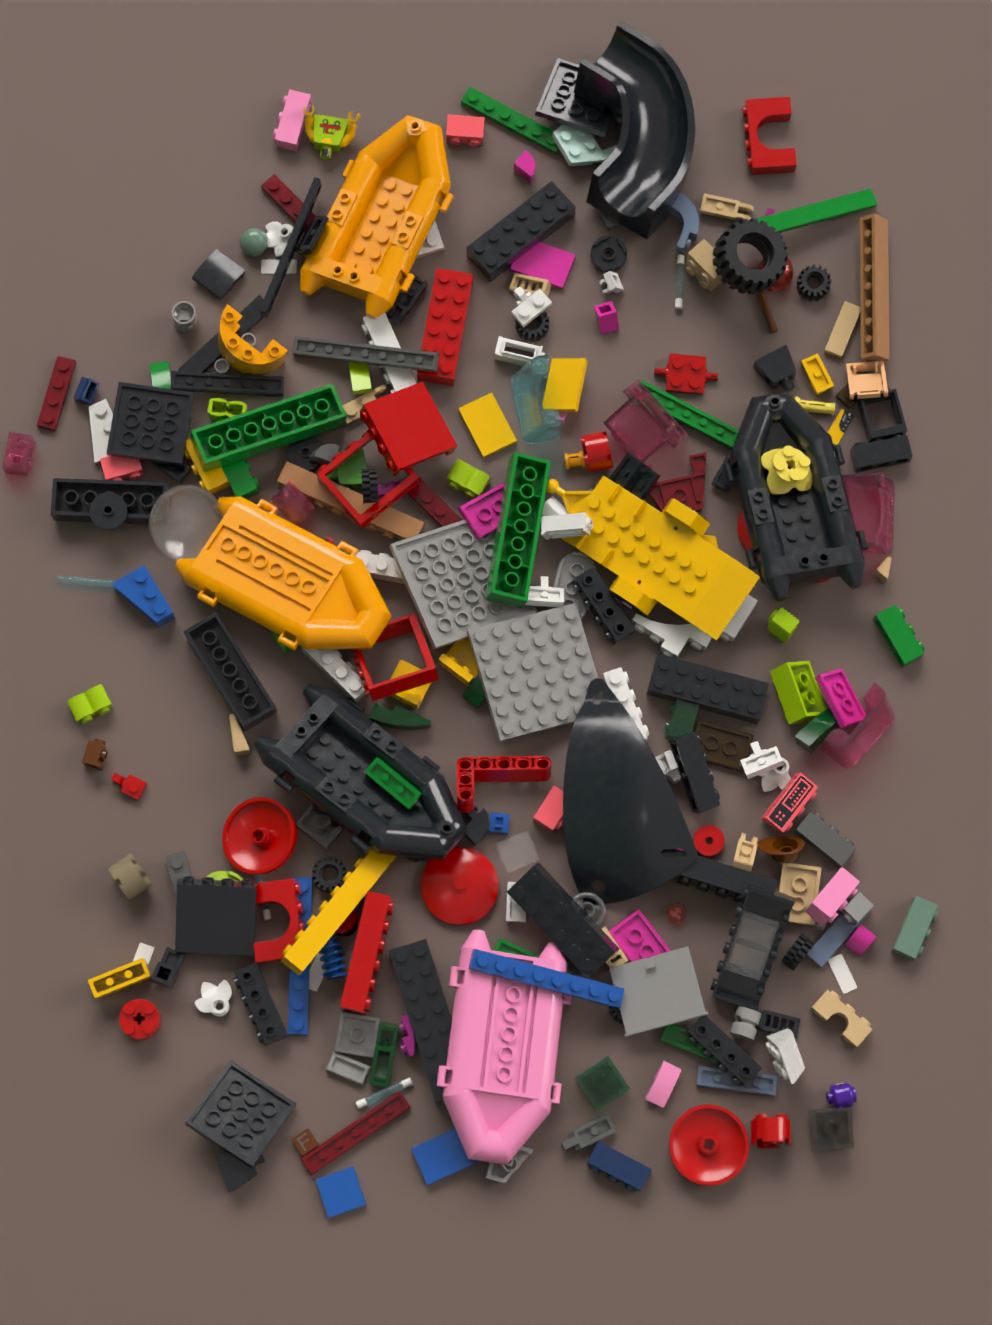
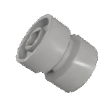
M180 301L172 308V318L176 328L184 333L195 330L198 325V317L193 304L187 301Z
M738 1006L734 1016L736 1022L732 1023L730 1034L745 1040L754 1041L757 1032L755 1026L759 1025L762 1014L755 1010Z

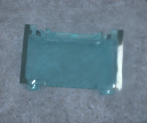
M548 354L534 357L518 370L511 380L521 435L528 444L561 439L562 423L560 415L553 409L543 410L539 391L542 380L548 378Z

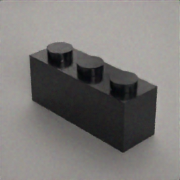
M897 434L891 436V439L883 440V438H877L871 443L858 442L854 444L850 450V455L855 473L910 462L913 455L908 436Z

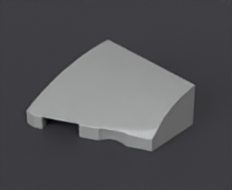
M522 1146L507 1165L488 1162L484 1178L506 1183L525 1159L532 1154L533 1149Z

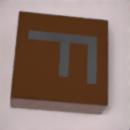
M309 1128L292 1139L302 1156L319 1146Z

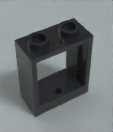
M888 388V397H884L882 393L877 398L858 399L857 404L868 443L877 438L886 440L891 439L890 437L893 435H906L907 427L896 389L890 390ZM890 400L897 425L872 431L865 405Z

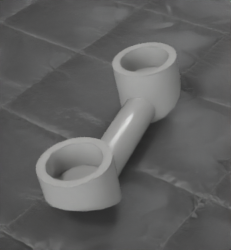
M252 333L242 335L241 338L252 347L255 346L256 338ZM223 358L218 359L214 364L215 371L222 374L228 373L229 362Z

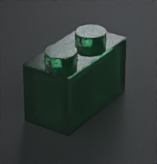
M677 699L676 704L672 703L669 711L672 718L670 722H666L664 732L667 733L665 739H671L686 732H692L700 705Z

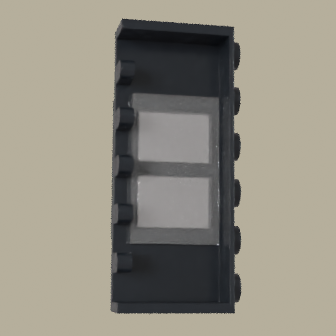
M750 882L748 888L744 887L741 898L744 901L742 906L738 905L735 917L738 919L736 925H731L728 934L731 936L729 943L726 942L722 953L725 954L723 961L719 960L716 969L719 974L717 979L713 978L710 990H713L712 997L758 1012L759 1002L764 994L773 961L776 959L786 923L789 921L792 906L795 904V897Z

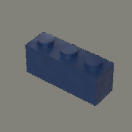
M600 1141L597 1142L587 1161V1164L590 1165L589 1169L598 1174L601 1171L608 1174L607 1179L615 1183L621 1181L626 1184L624 1188L633 1193L636 1190L639 1192L642 1190L652 1170Z

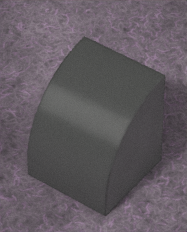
M336 444L322 445L312 451L308 459L328 465L333 461V457L338 454L340 446Z

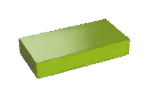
M349 362L353 395L371 393L372 388L368 364Z

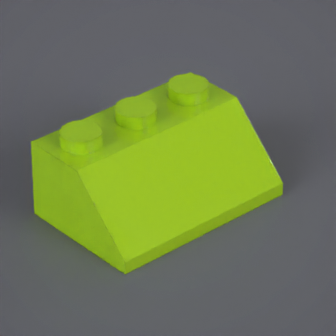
M809 660L787 662L770 671L772 682L776 687L779 701L782 704L785 718L789 725L812 720L827 710Z

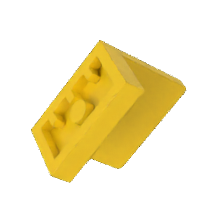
M468 638L455 642L447 654L443 653L438 659L439 665L468 687L479 673Z
M400 660L390 679L421 669L404 660ZM431 683L391 695L390 697L418 710Z

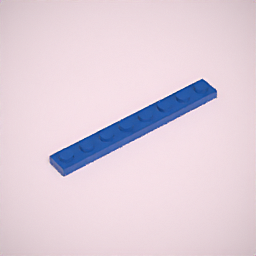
M293 877L301 886V894L299 895V902L303 904L301 922L304 921L305 928L307 929L309 926L306 923L312 915L313 879ZM310 963L300 976L290 969L288 1035H308Z
M472 950L468 968L470 970L617 1009L621 1008L624 988L482 950Z

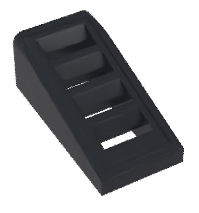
M762 1010L758 1030L776 1033L782 1031L783 1020H786L785 1029L789 1028L791 1021L794 1022L792 1032L794 1038L797 1039L801 1019ZM768 1016L771 1017L769 1027L766 1026ZM775 1018L779 1019L777 1029L773 1028Z

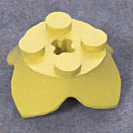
M785 446L782 449L770 450L761 456L762 466L769 471L767 485L771 494H785L792 488H796L798 491H807L811 488L812 473L809 467L810 459L800 450L792 446Z

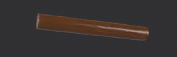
M764 291L761 293L756 292L770 332L776 333L778 329Z

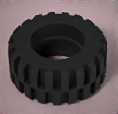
M751 218L749 221L748 219H742L739 222L733 223L715 243L716 247L713 249L712 255L715 256L713 265L717 266L716 274L721 275V281L724 284L728 283L730 289H738V293L744 294L747 291L751 295L756 292L761 293L782 276L787 266L788 252H785L787 246L781 240L783 238L780 233L777 234L775 232L776 228L767 226V222L763 220L758 222V219ZM746 243L758 249L763 258V269L753 270L746 267L737 255V244Z

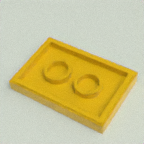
M552 358L541 407L543 412H578L588 364L586 358Z
M489 393L458 408L483 458L517 443L493 393Z

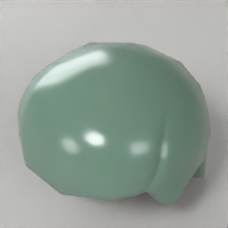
M256 228L244 231L240 238L241 250L248 256L256 257L261 255L268 247L267 234L263 230Z

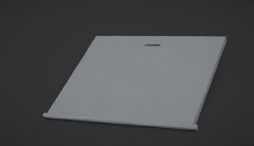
M688 946L609 968L613 985L624 988L620 1011L626 1031L625 1037L708 1015Z

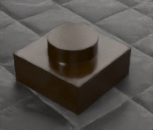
M848 383L836 394V398L848 409L858 401L857 395L854 396V399L850 400Z

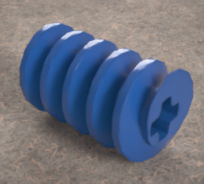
M331 937L318 952L319 954H324L320 957V961L326 962L321 965V968L327 970L323 973V977H328L327 980L338 979L348 975V973L342 972L346 965L340 964L341 961L345 960V957L338 956L343 952L342 949H337L342 944L335 941L338 937Z

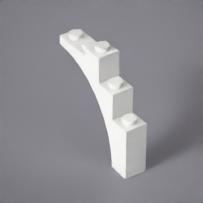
M748 595L719 638L726 642H733L755 608L758 600ZM637 613L632 619V625L636 631L640 633L645 632L656 643H663L660 651L665 656L678 658L687 642H690V646L694 649L705 651L712 640L710 636L693 624H663L649 620Z

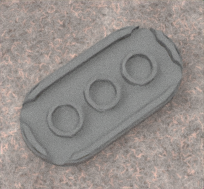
M576 551L569 553L561 559L553 588H564L563 606L576 603L582 621L587 613V609L583 605V599L580 594H576L573 590L572 580L593 566L596 569V566L590 557Z

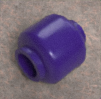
M849 1083L832 1084L829 1092H826L827 1103L831 1104L835 1110L852 1108L853 1104L857 1101L856 1090Z

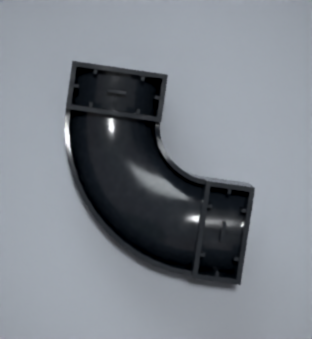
M620 21L616 26L615 33L607 49L598 61L593 64L584 58L580 62L574 88V94L600 110L604 111L609 107L614 115L617 128V147L593 172L586 202L647 240L667 219L669 210L683 189L695 142V114L687 82L673 58L653 40Z

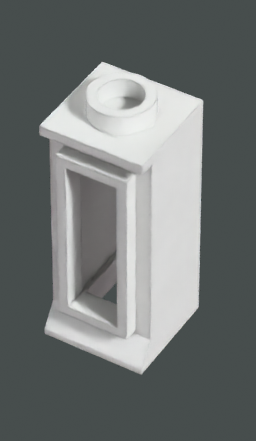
M499 336L494 359L538 369L539 363L543 364L545 353L542 352L543 346H536ZM505 346L532 352L534 356L529 357L504 351Z
M586 513L542 516L541 535L546 540L550 538L585 536V534L590 536V530L593 529V521Z

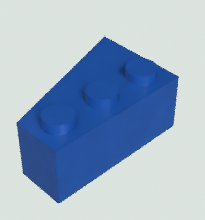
M145 565L111 584L117 593L135 606L157 627H161L175 619L171 608Z

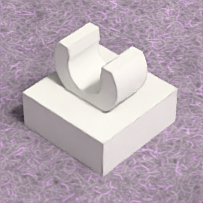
M608 271L603 274L605 279H602L599 283L600 285H608L603 290V293H619L624 290L617 273Z

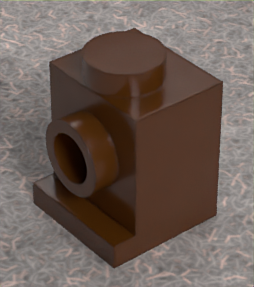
M100 739L89 740L82 763L85 766L103 771L104 766L101 762L105 761L108 752L105 747L106 742Z

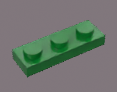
M376 757L365 771L369 777L408 809H411L422 795L420 791L379 757Z

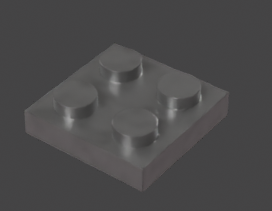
M341 1012L334 1051L373 1058L380 1018Z

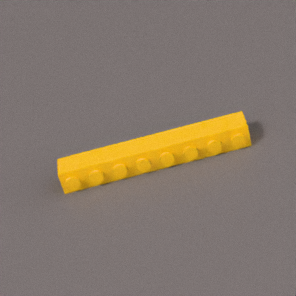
M369 849L368 855L364 859L360 857L354 865L356 867L353 873L349 871L342 879L345 883L341 888L336 886L331 892L332 899L329 902L325 900L318 908L321 911L318 916L313 915L306 924L309 927L305 931L301 929L295 936V944L293 946L289 944L282 952L284 957L281 962L300 976L396 856L380 855Z

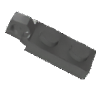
M607 1113L572 1130L568 1134L570 1139L562 1142L561 1145L564 1151L573 1146L575 1150H578L617 1131Z

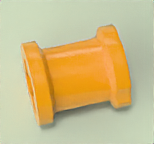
M583 451L574 454L564 453L566 470L576 466L585 467Z

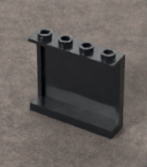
M192 876L179 878L177 883L175 952L254 956L253 943H255L258 882H253L251 879L234 881L232 878H223L222 880H214L212 877L194 879Z

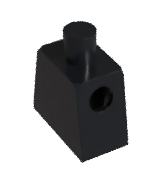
M787 345L755 360L754 369L770 388L774 389L781 385L784 392H790L795 388L791 379L796 376L797 371Z
M228 1153L214 1156L229 1192L235 1191L256 1177L258 1173L255 1166L265 1162L262 1154L251 1169Z

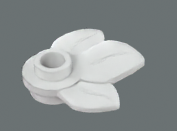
M271 222L265 226L268 231L266 233L268 236V248L274 247L275 256L280 257L284 252L293 227L290 224L282 225L279 222Z
M782 758L784 765H782L781 771L775 768L758 775L762 776L761 786L764 792L772 791L777 786L783 790L790 781L791 777L788 773L789 763L786 759Z
M223 980L217 987L212 983L203 982L201 986L203 998H199L194 1002L196 1007L201 1012H212L213 1015L218 1017L226 1015L230 1008L228 1001L232 995L229 983ZM217 1004H223V1009L217 1010Z

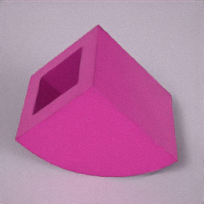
M525 150L514 163V171L529 183H532L535 176V161L532 155Z
M612 301L594 306L601 334L619 330L617 312Z
M859 925L844 945L860 957L876 936L863 925Z

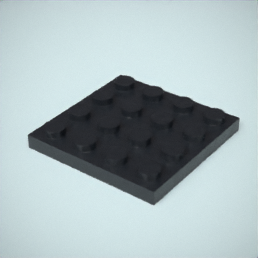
M557 58L537 106L535 116L605 138L614 116L611 109L607 107L602 111L574 94L579 64Z
M119 382L107 455L182 466L194 393Z
M230 1060L190 1115L185 1125L252 1169L293 1111L296 1103Z

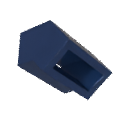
M82 377L74 394V400L84 405H91L100 383L91 378Z

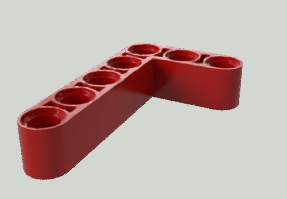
M547 756L459 758L456 763L458 810L467 813L474 809V782H543L551 778V759Z

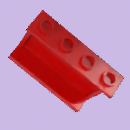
M423 381L365 403L360 410L362 422L366 423L370 437L375 440L380 455H383L387 469L392 472L394 477L401 470L445 453L446 456L453 454L457 447Z

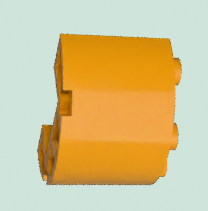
M227 304L221 315L218 330L219 350L223 358L229 362L232 368L248 375L268 374L278 369L285 362L288 350L274 339H272L262 353L235 334L240 328L238 322L242 315Z

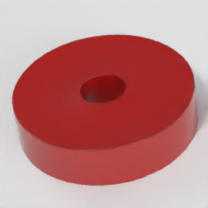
M706 825L696 831L693 842L700 855L713 857L721 852L725 839L719 828ZM705 839H712V844H707Z

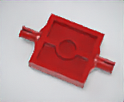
M669 353L666 369L656 367L654 369V375L665 376L666 392L703 395L706 380H718V373H707V357Z

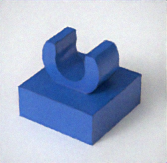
M491 812L488 832L508 834L510 814Z

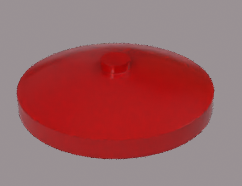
M266 797L252 798L238 805L227 818L222 833V844L227 859L238 870L250 875H266L278 870L292 855L297 841V826L291 812L280 802Z
M454 847L445 859H431L422 874L421 894L427 909L437 919L447 924L462 926L475 923L490 912L497 900L499 882L496 870L492 863L476 850Z
M708 1104L689 1109L677 1119L670 1133L669 1153L674 1166L686 1179L699 1185L714 1186L729 1181L741 1171L748 1157L749 1139L743 1123L734 1113L721 1106Z

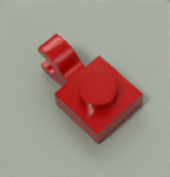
M114 772L111 778L112 782L122 786L121 793L137 801L147 786L146 782L131 774L126 779Z

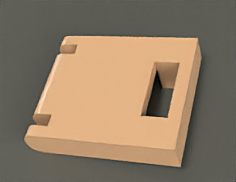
M884 361L846 364L850 400L854 399L856 395L857 399L877 398L882 393L884 397H888ZM875 371V373L856 375V372Z

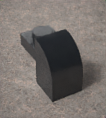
M474 805L472 811L463 812L471 820L466 825L467 833L464 836L476 847L486 837L490 821L487 811L482 809L477 813L478 808Z
M167 947L161 962L158 961L151 982L171 989L178 978V972L186 955L182 952H175L174 949Z

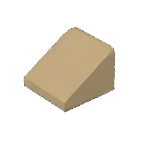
M890 556L875 571V576L884 583H886L889 576Z

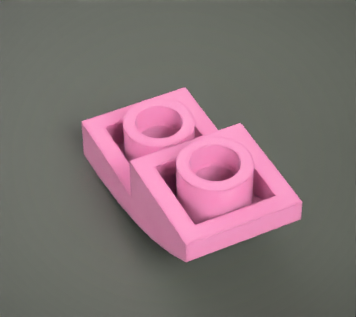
M663 1061L646 1095V1100L664 1108L678 1080L681 1069Z

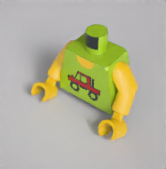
M305 105L303 108V112L306 114L305 132L309 141L314 144L315 149L321 150V159L330 160L332 152L340 153L341 149L345 148L354 139L357 126L355 122L360 119V114L357 113L355 120L351 117L353 111L349 112L348 119L314 114V117H312L315 110L314 106L312 105V112L309 113L306 111Z

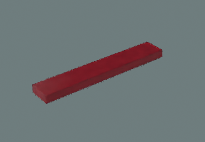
M398 1091L300 1159L312 1176L411 1107L402 1093Z

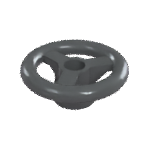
M583 892L573 897L582 909H590L588 914L590 917L595 912L600 911V916L595 923L598 926L603 923L606 917V907L599 896L594 893ZM590 898L596 901L598 905L594 906L590 902L582 903L580 899Z

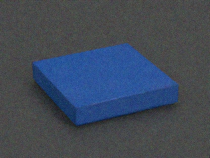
M354 1166L316 1179L328 1218L367 1205Z

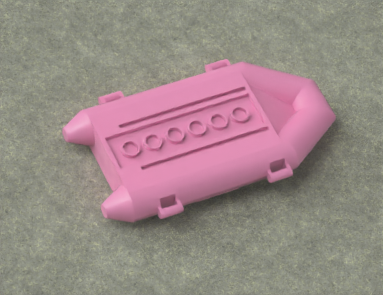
M473 930L461 947L459 967L451 966L449 986L456 987L447 1063L446 1066H439L436 1086L443 1087L442 1098L467 1158L507 1165L550 1114L552 1103L560 1104L562 1084L555 1083L554 1079L563 1004L571 1005L572 996L564 994V1000H562L561 993L470 970L468 968L472 950L478 949L567 973L568 964L564 953L554 942H548L539 958L492 951L485 931ZM460 972L459 984H457V981H458V973ZM552 1086H554L552 1099H550Z

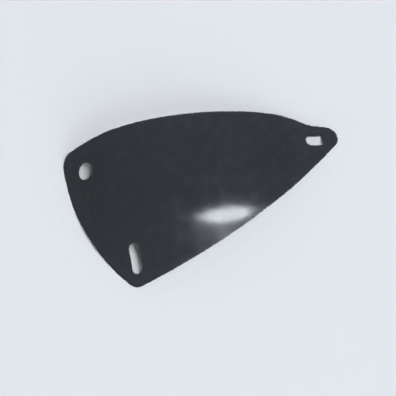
M596 678L588 686L585 701L577 714L570 735L564 773L563 825L567 858L579 893H594L602 899L604 904H610L640 896L671 880L696 860L697 850L671 787L642 733L608 685L602 679ZM595 691H602V699L599 704H594ZM664 849H684L686 856L663 857L661 852ZM595 880L602 881L606 886L605 890L602 892L594 890L592 882ZM582 898L585 902L598 905L593 899Z

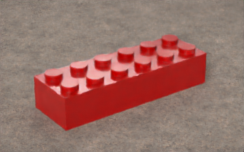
M436 268L421 351L437 352L440 354L437 373L417 370V380L454 386L473 286V274Z
M367 891L340 1004L342 1011L365 1016L366 1011H370L372 1000L369 998L370 992L374 993L376 979H374V974L379 973L381 962L378 957L379 954L384 952L385 940H383V936L388 934L390 924L387 919L388 915L392 916L394 902L391 901V896Z

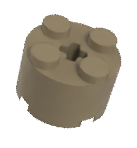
M132 853L108 868L110 874L129 900L153 885L149 878L145 876V871L138 865Z

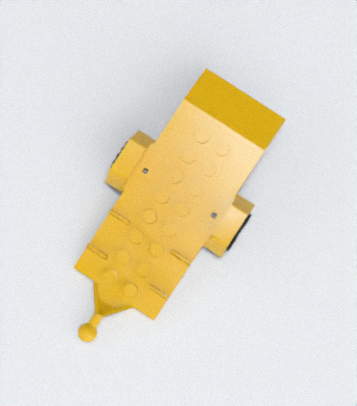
M604 475L593 491H565L559 487L557 480L549 479L547 482L546 492L549 494L556 493L562 497L568 514L586 513L593 521V529L590 530V536L585 534V536L561 539L616 574L618 577L609 590L614 592L613 596L641 615L644 613L648 616L655 604L659 602L717 641L760 578V576L701 538L710 526V523L683 502L672 498L663 511L660 512Z

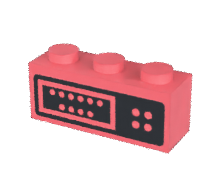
M801 772L795 773L761 819L776 832H787L793 825V819L796 816L799 817L805 810L803 806L806 802H810L815 797V791L818 786Z

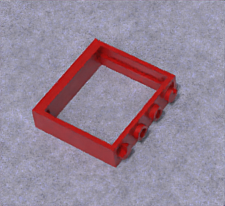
M368 430L363 433L360 440L350 443L345 452L336 454L331 463L321 466L317 473L318 481L360 529L364 528L419 484V476L411 467L406 468L404 471L408 477L383 496L379 503L373 504L361 515L354 509L327 476L373 440Z
M415 613L389 621L376 643L413 632L426 668L373 685L361 649H350L351 653L356 654L353 656L355 665L361 668L358 670L361 681L365 680L366 683L363 684L366 695L370 694L372 701L439 680L435 664Z

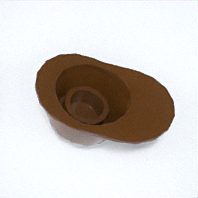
M796 836L767 837L758 842V847L764 853L771 854L772 858L777 862L791 863L798 860L799 852L805 847V842Z

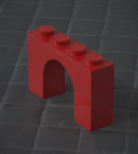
M790 97L746 99L745 106H742V117L746 118L743 130L744 134H747L748 139L745 140L746 152L749 151L747 169L751 170V175L795 172L797 166L795 148L771 149L764 146L757 136V130L766 123L790 121L792 115Z
M294 878L258 883L256 906L280 904L287 909L290 916L288 930L283 936L275 940L253 943L255 963L259 965L281 962L284 957L282 952L289 944L291 946L295 944L296 940L294 938L301 929L303 931L306 930L304 921L301 922V914H303V904L299 902L301 886Z

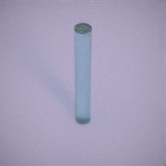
M58 576V583L113 588L111 584L116 581Z

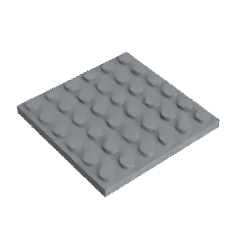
M466 519L392 543L389 546L434 650L467 639V631L470 629L538 612L536 607L532 605H524L522 608L485 599L496 531L478 541L469 528Z
M576 603L467 631L499 742L575 722L577 714L585 701L590 682L598 678ZM595 691L594 704H599L602 699V691Z

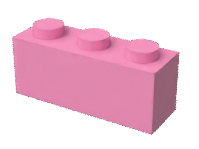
M289 89L288 96H284V110L279 113L278 129L275 128L273 133L276 147L298 151L305 127L306 114L303 112V108L306 105V111L309 112L312 103L310 94Z
M841 867L805 910V913L822 927L827 921L832 923L838 916L836 913L837 909L842 911L847 905L846 898L851 899L858 891L856 886L860 881Z

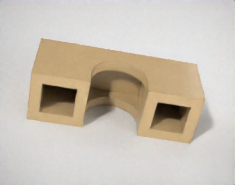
M827 989L810 1010L824 1022L832 1015L843 1017L846 1027L840 1036L855 1049L872 1031L871 1024L864 1017L859 1018L855 1014L856 1010L851 1005L843 1004L840 1001L841 997L832 990L830 992Z

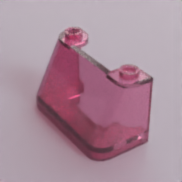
M884 472L842 475L856 530L864 531L868 549L862 552L892 553L895 502L893 481Z
M876 683L868 689L862 699L866 703V717L851 734L848 735L841 729H835L824 739L819 747L821 751L843 769L849 770L855 767L895 720L893 709L885 691Z

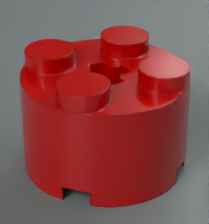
M606 431L580 437L584 454H586L584 455V460L588 472L614 468Z
M135 999L123 1006L119 1022L122 1030L134 1040L145 1041L152 1038L159 1031L162 1018L159 1010L150 1001ZM141 1015L145 1018V1021H142L139 1025L136 1019Z
M757 1114L750 1121L752 1147L758 1144V1148L770 1149L780 1148V1144L785 1143L786 1147L791 1145L790 1119H787V1114H776L775 1117H768L767 1114Z

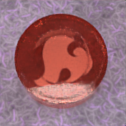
M679 903L670 905L667 910V918L670 922L676 924L681 923L687 914L685 907Z

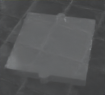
M527 831L496 843L501 855L500 860L504 862L508 873L540 860L534 848L535 843H532Z

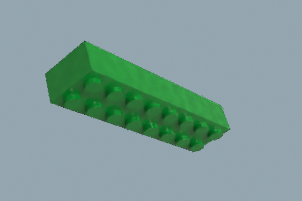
M332 383L191 430L190 440L203 471L207 472L344 426L347 415Z
M514 452L509 458L485 593L486 600L522 608L528 601L551 461Z

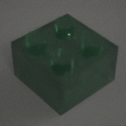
M609 1056L574 1079L596 1113L630 1091V1087Z

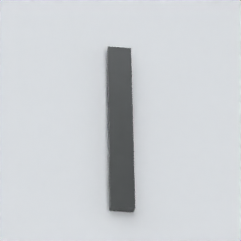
M295 336L292 351L294 356L436 373L440 354L437 352Z

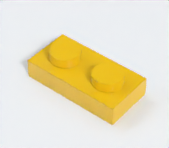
M818 353L801 360L800 364L816 395L834 388V384Z

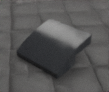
M316 216L315 220L312 219L295 250L298 254L308 255L312 252L329 218L326 216Z
M216 249L197 269L192 279L221 300L232 290L233 285L245 275L246 270Z
M628 452L609 479L616 484L618 483L622 488L641 500H644L660 478V475Z

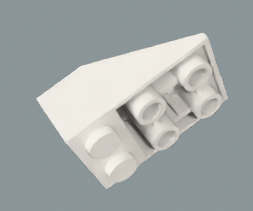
M787 1028L766 1036L768 1042L765 1045L768 1053L772 1054L775 1060L772 1061L775 1072H778L784 1080L794 1084L804 1071L805 1066L793 1032Z

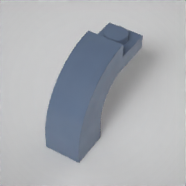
M679 193L669 213L676 216L682 223L683 231L676 247V253L683 255L684 250L689 249L691 241H696L699 216L691 200L684 194Z

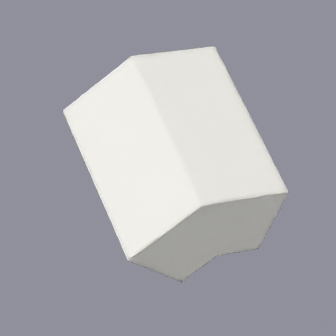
M553 496L544 503L543 516L568 514L567 509Z

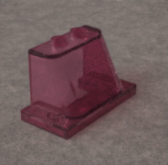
M639 379L623 391L629 400L603 422L611 431L612 437L624 446L626 453L630 452L642 462L650 458L666 442L674 449L688 436L684 429Z

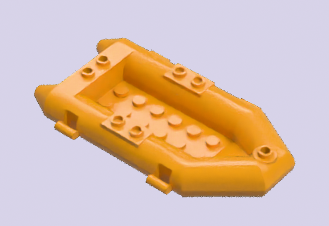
M410 115L404 117L358 153L355 161L349 160L342 174L345 181L327 215L329 221L312 252L308 255H303L306 259L300 269V292L304 295L311 296L323 286L366 301V316L375 320L393 307L400 291L408 292L415 277L409 272L439 211L446 213L454 198L453 194L448 193L451 188L442 127Z
M220 497L217 500L216 507L223 516V519L197 558H180L175 564V569L185 584L199 592L197 599L212 607H215L217 602L279 634L278 642L294 651L298 645L307 650L372 649L392 616L363 560L356 557L359 549L343 541L337 547L276 515L278 507L263 499L258 504L243 497ZM261 507L264 508V509H266V510H268V511H270V512L268 513V512L262 510ZM341 549L350 553V555L342 552Z

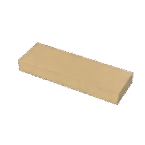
M844 301L824 352L842 358L860 314L859 306Z

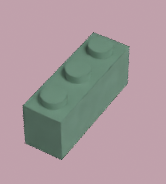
M916 895L910 904L891 951L912 961L916 957H920L924 949L921 944L924 939H928L931 932L929 925L931 921L934 922L939 913L936 910L938 905Z

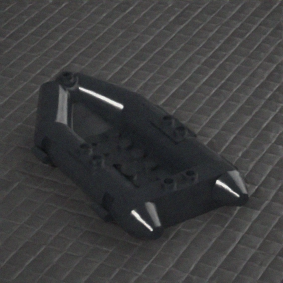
M788 392L752 397L729 453L731 464L723 465L727 482L729 484L736 483L752 545V549L745 551L749 569H758L762 587L777 602L787 598L789 587L792 584L840 577L851 589L860 587L866 568L862 551L867 550L868 545L864 531L856 530L839 467V465L845 464L841 445L834 446L831 435ZM785 446H792L800 450L810 459L809 467L812 473L811 488L807 491H798L796 488H792L785 494H771L767 485L769 471L762 466L761 456L770 450L782 449ZM732 469L735 470V473H736V477H735V478H734ZM754 554L757 556V564L755 562Z
M312 684L307 685L303 695L310 709L281 740L260 736L255 742L254 746L263 765L277 775L273 782L287 793L295 789L354 835L350 842L365 854L371 849L380 855L443 860L467 833V828L445 777L438 772L440 766L426 755L421 759L363 714L364 707L355 702L351 697L345 700L331 688ZM376 757H379L422 793L411 809L405 807L365 773Z

